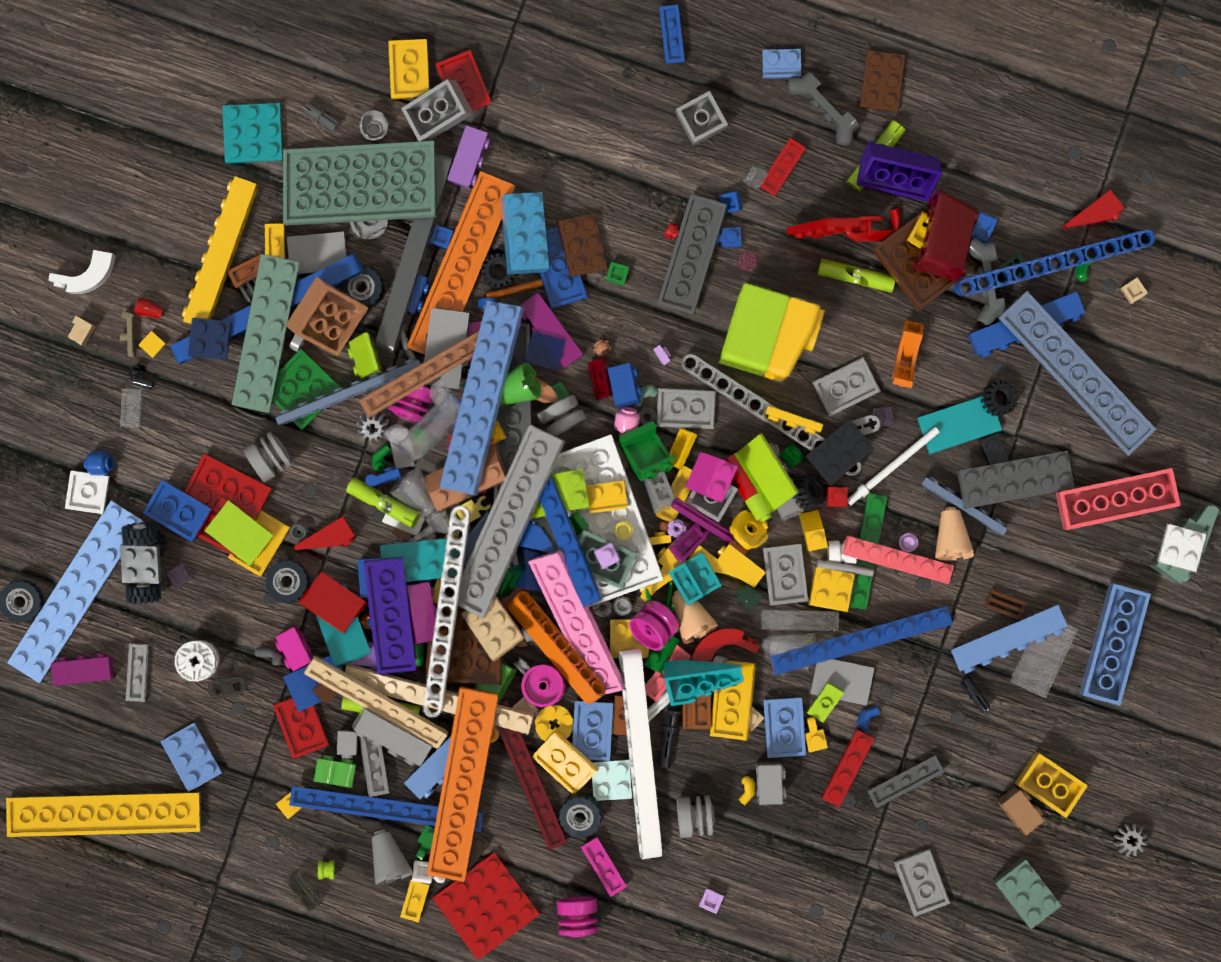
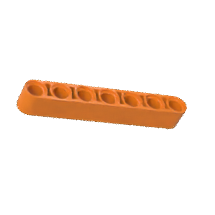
M520 591L507 602V607L512 615L585 703L593 704L606 693L604 684L530 594L526 591Z

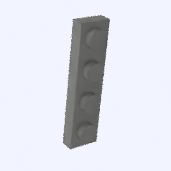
M933 755L868 789L867 792L875 807L878 808L941 775L944 771L936 755Z

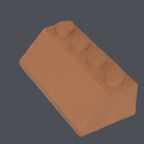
M495 444L489 446L477 494L503 483L508 472ZM444 468L426 475L429 495L436 511H443L475 496L440 488Z

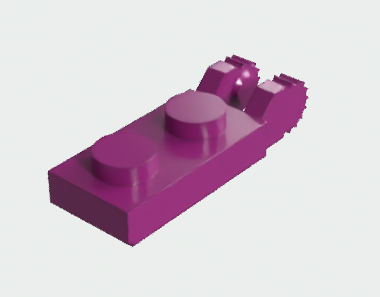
M693 522L668 548L678 562H683L707 538L706 536L710 531L705 528L701 530L700 525Z

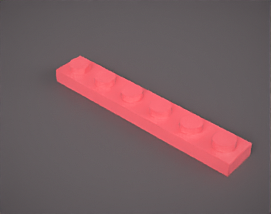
M846 536L842 555L949 584L954 568L953 565Z

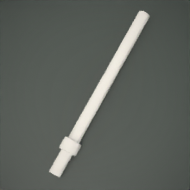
M936 427L931 429L865 485H860L857 491L847 499L850 506L862 496L868 495L870 493L869 490L939 434Z

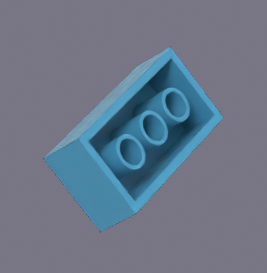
M542 192L504 194L501 198L507 275L546 272L549 269Z

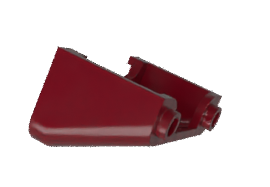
M937 190L929 197L927 207H931L928 210L930 216L923 246L919 249L920 260L914 261L913 269L956 282L960 277H964L967 267L964 265L973 226L978 220L979 212H977L976 207L957 197Z

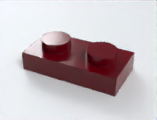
M606 358L588 362L596 400L613 396Z

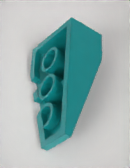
M693 660L664 662V680L671 706L695 702L696 698L705 695L707 697L712 695V691L717 689L724 690L744 682L740 664Z

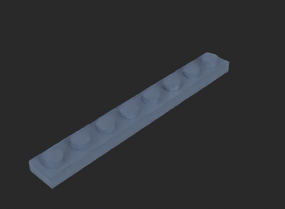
M415 359L404 362L405 366L400 368L393 366L386 370L387 373L382 375L379 373L373 374L365 382L361 380L350 384L351 387L345 390L343 387L333 391V395L326 397V394L316 397L313 403L304 402L297 405L298 409L293 411L290 409L281 411L279 413L280 416L275 417L278 425H285L387 384L422 363L419 360L415 361Z

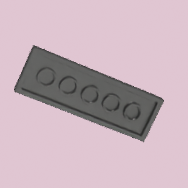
M690 195L658 299V305L695 315L726 214L727 204Z
M1068 451L957 471L964 509L1075 488Z

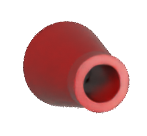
M144 297L143 299H137L134 313H137L138 316L159 319L163 312L162 307Z

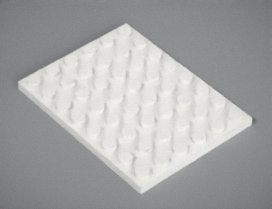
M608 435L560 453L551 471L552 475L583 469L585 485L625 481L628 509L589 513V509L578 512L588 525L586 530L640 553L624 589H619L594 578L602 600L588 607L664 580L613 436ZM577 511L568 512L569 517ZM547 517L530 518V520L538 521L539 526H544L557 546L558 551H560ZM620 521H628L633 526V535L627 540H620L615 536L614 527ZM582 533L577 536L578 540H580Z

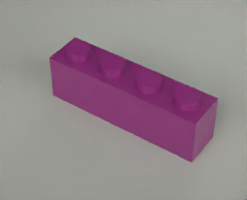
M536 293L520 305V307L524 308L522 318L525 322L527 320L533 325L531 330L536 337L539 335L544 340L542 345L547 352H553L555 355L553 360L559 368L563 366L566 369L583 356V353L539 293Z

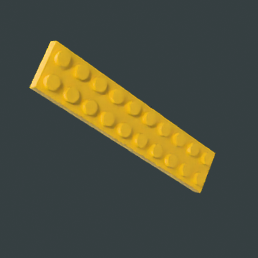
M200 792L6 798L7 837L201 831Z

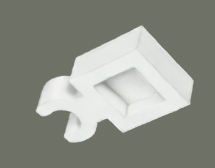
M414 860L412 881L431 884L432 879H435L438 883L445 882V878L427 875L429 862Z

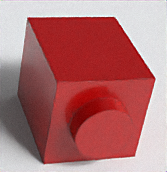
M827 487L826 507H847L848 488Z

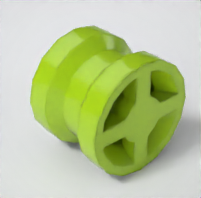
M330 860L329 862L318 861L319 880L324 878L335 879V860Z

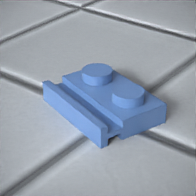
M801 49L762 50L763 79L801 78Z

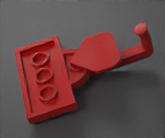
M900 208L889 210L892 216V230H872L871 223L884 220V217L868 216L824 219L787 227V235H795V238H806V236L823 238V236H833V234H843L845 232L847 237L856 242H883L901 228Z

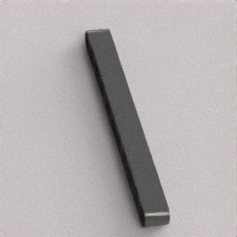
M435 152L436 217L413 219L375 342V349L393 354L399 342L416 286V276L420 274L448 183L447 178L454 161V157Z

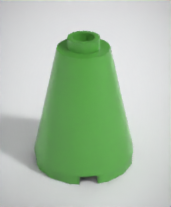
M528 363L520 364L508 373L500 406L537 400L542 396L540 381L536 383L534 377L537 374Z

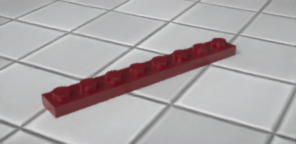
M507 700L499 703V705L510 707ZM497 726L548 849L551 850L567 843L521 732Z

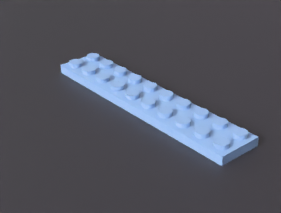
M110 501L104 514L99 518L7 662L8 664L36 682L42 683L51 668V663L56 661V658L120 561L121 528L126 524L144 523V520L114 501Z

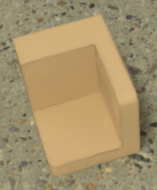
M75 316L72 321L75 325L68 337L85 347L96 327Z

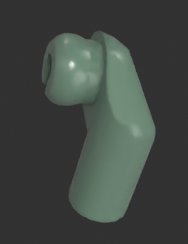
M649 384L641 387L643 397H640L641 403L635 406L640 407L644 398L649 396L655 397L658 394V389L654 385Z

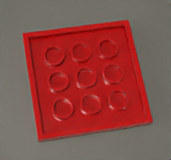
M203 454L184 491L186 494L212 508L197 537L236 556L205 532L206 528L228 500L256 521L273 488Z
M495 852L470 869L466 874L465 882L455 880L432 898L477 960L481 959L540 915L537 908Z

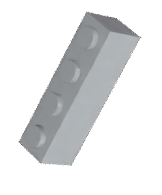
M364 707L352 725L357 736L363 739L365 737L370 738L372 744L379 748L382 746L388 748L390 754L398 757V755L404 757V761L412 766L415 764L421 766L432 748L431 745Z

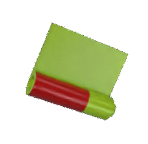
M763 434L758 435L740 451L724 460L737 466L732 482L756 521L761 520L763 523L772 517V512L799 493Z

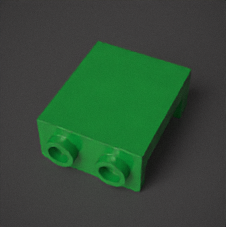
M653 421L619 437L618 446L640 482L646 479L651 480L660 472L670 471L674 467L676 460L674 455L670 456L656 434L657 426Z

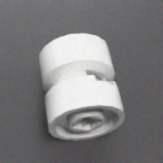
M845 540L842 544L839 541L827 542V558L829 562H844V564L856 565V558L842 555Z

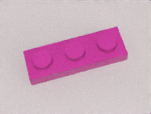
M598 837L581 846L610 897L627 887Z

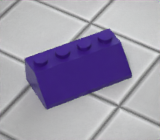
M868 142L861 156L857 186L927 201L943 172L937 157Z

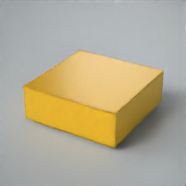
M153 331L139 344L152 358L166 345Z

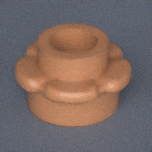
M602 339L596 342L593 352L598 354L599 357L606 355L611 350L609 341Z

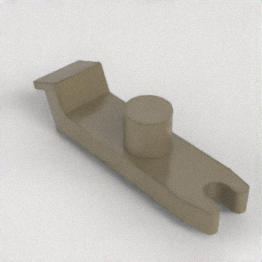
M123 310L121 317L127 319V332L120 333V341H127L128 357H134L135 315Z

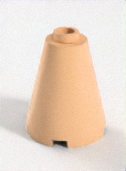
M956 507L945 508V511L941 512L935 558H938L940 561H957V558L962 556L963 560L972 558L974 550L961 511L957 510Z
M679 590L673 593L674 596L671 600L672 604H675L674 611L684 644L694 642L693 638L699 637L701 639L716 629V626H718L717 622L698 601L687 605Z

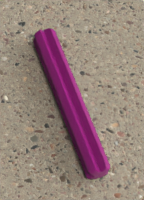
M679 498L673 499L671 503L673 509L726 542L733 540L734 536L729 529Z

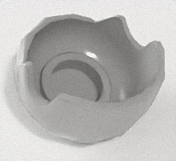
M371 110L361 117L359 128L367 140L375 142L382 140L386 136L388 121L382 112Z

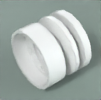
M205 640L185 643L178 649L175 655L176 670L182 678L188 681H201L211 677L217 671L220 664L218 650L213 644ZM197 656L200 664L194 665L195 663L192 661V658Z

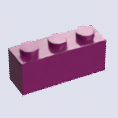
M426 581L408 584L406 586L413 643L419 644L433 641L436 624L435 615H437L436 605L432 601V596H434L433 587Z
M106 653L94 654L95 658L87 659V655L75 656L76 660L69 661L68 657L56 658V662L51 663L53 686L114 679L112 656L106 657Z

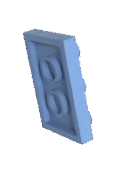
M802 697L763 700L767 758L806 755Z
M575 701L572 745L589 760L610 761L613 703L594 702L593 704H587L584 701Z
M196 723L160 741L188 792L223 773Z

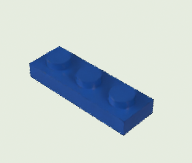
M678 5L659 7L665 64L685 63Z

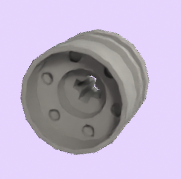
M271 431L267 433V437L270 440L269 443L264 437L260 438L263 447L259 448L253 442L243 449L252 467L265 483L276 476L273 469L274 466L283 472L282 461L288 468L293 465L287 449Z
M704 795L705 804H701L700 796H697L696 805L691 804L689 797L677 798L680 838L693 837L694 828H698L699 835L702 837L703 828L707 827L708 836H713L715 825L714 808L709 795Z

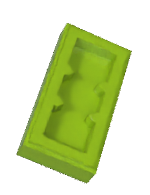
M827 681L808 708L807 713L824 722L843 696L844 690Z

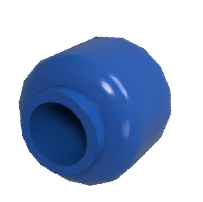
M92 451L84 459V468L90 475L105 476L113 470L114 459L107 451Z

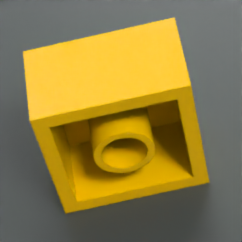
M815 567L808 605L848 612L855 574Z

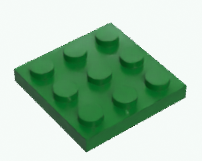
M300 349L278 372L272 402L282 411L287 409L293 411L298 409L297 405L304 402L313 403L315 398L326 394V397L333 395V391L341 387ZM322 410L293 422L301 430H304Z

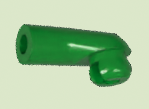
M386 444L372 456V467L377 472H382L385 469L384 457L392 451Z

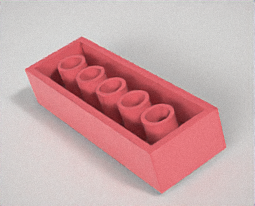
M1173 468L1056 492L1063 530L1181 506Z

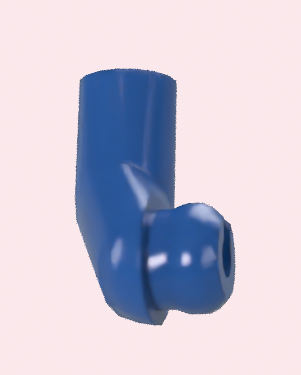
M877 705L860 712L857 719V726L860 731L868 730L871 717L880 715Z

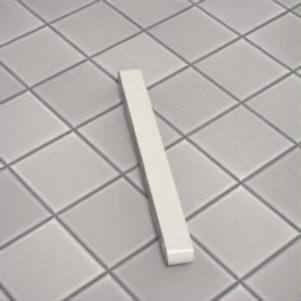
M458 506L451 513L424 702V712L429 717L438 716L444 706L471 516L470 510L465 506ZM459 509L464 510L466 513L464 520H459L456 517V512ZM455 529H460L463 532V537L459 540L453 535ZM453 548H457L460 551L458 559L451 556ZM450 567L457 570L456 578H451L448 575ZM447 587H452L455 590L453 597H448L445 594ZM444 606H449L452 609L451 616L443 614L442 609ZM442 625H445L449 628V634L447 636H444L440 633V627ZM438 645L446 647L447 652L445 655L437 652ZM436 664L443 666L444 672L442 674L435 672L434 666ZM432 684H439L441 692L434 693L431 688ZM430 703H436L438 705L437 712L430 711Z
M640 649L619 651L621 677L625 683V688L622 692L638 845L641 859L661 857L662 846L642 655Z

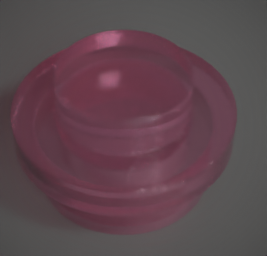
M745 252L740 255L738 265L743 271H752L757 265V258L753 253Z

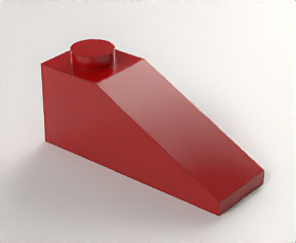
M1109 190L1063 225L1062 228L1066 230L1103 223L1110 219L1114 221L1122 215L1120 211L1124 209V206L1114 193Z
M342 516L295 545L294 549L304 550L341 545L346 547L354 542L353 538L356 537V534L346 518Z

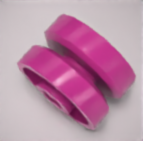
M648 601L639 613L629 621V628L636 640L643 646L658 651L679 630V624L676 617L667 607L655 601Z
M548 664L534 666L529 669L524 675L521 684L522 693L526 700L538 707L552 706L559 702L564 696L567 687L566 679L555 666ZM545 682L547 685L546 689L540 687V684Z

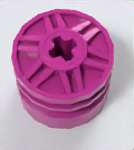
M422 386L396 401V403H399L398 407L390 405L388 410L404 419L426 423L427 418L419 414L420 411L429 414L430 411L422 407L423 403L432 404L436 391Z
M571 897L557 900V914L566 916V918L558 921V925L565 926L558 929L559 935L583 937L599 932L597 925H590L597 923L598 918L589 916V914L597 912V899L595 897Z

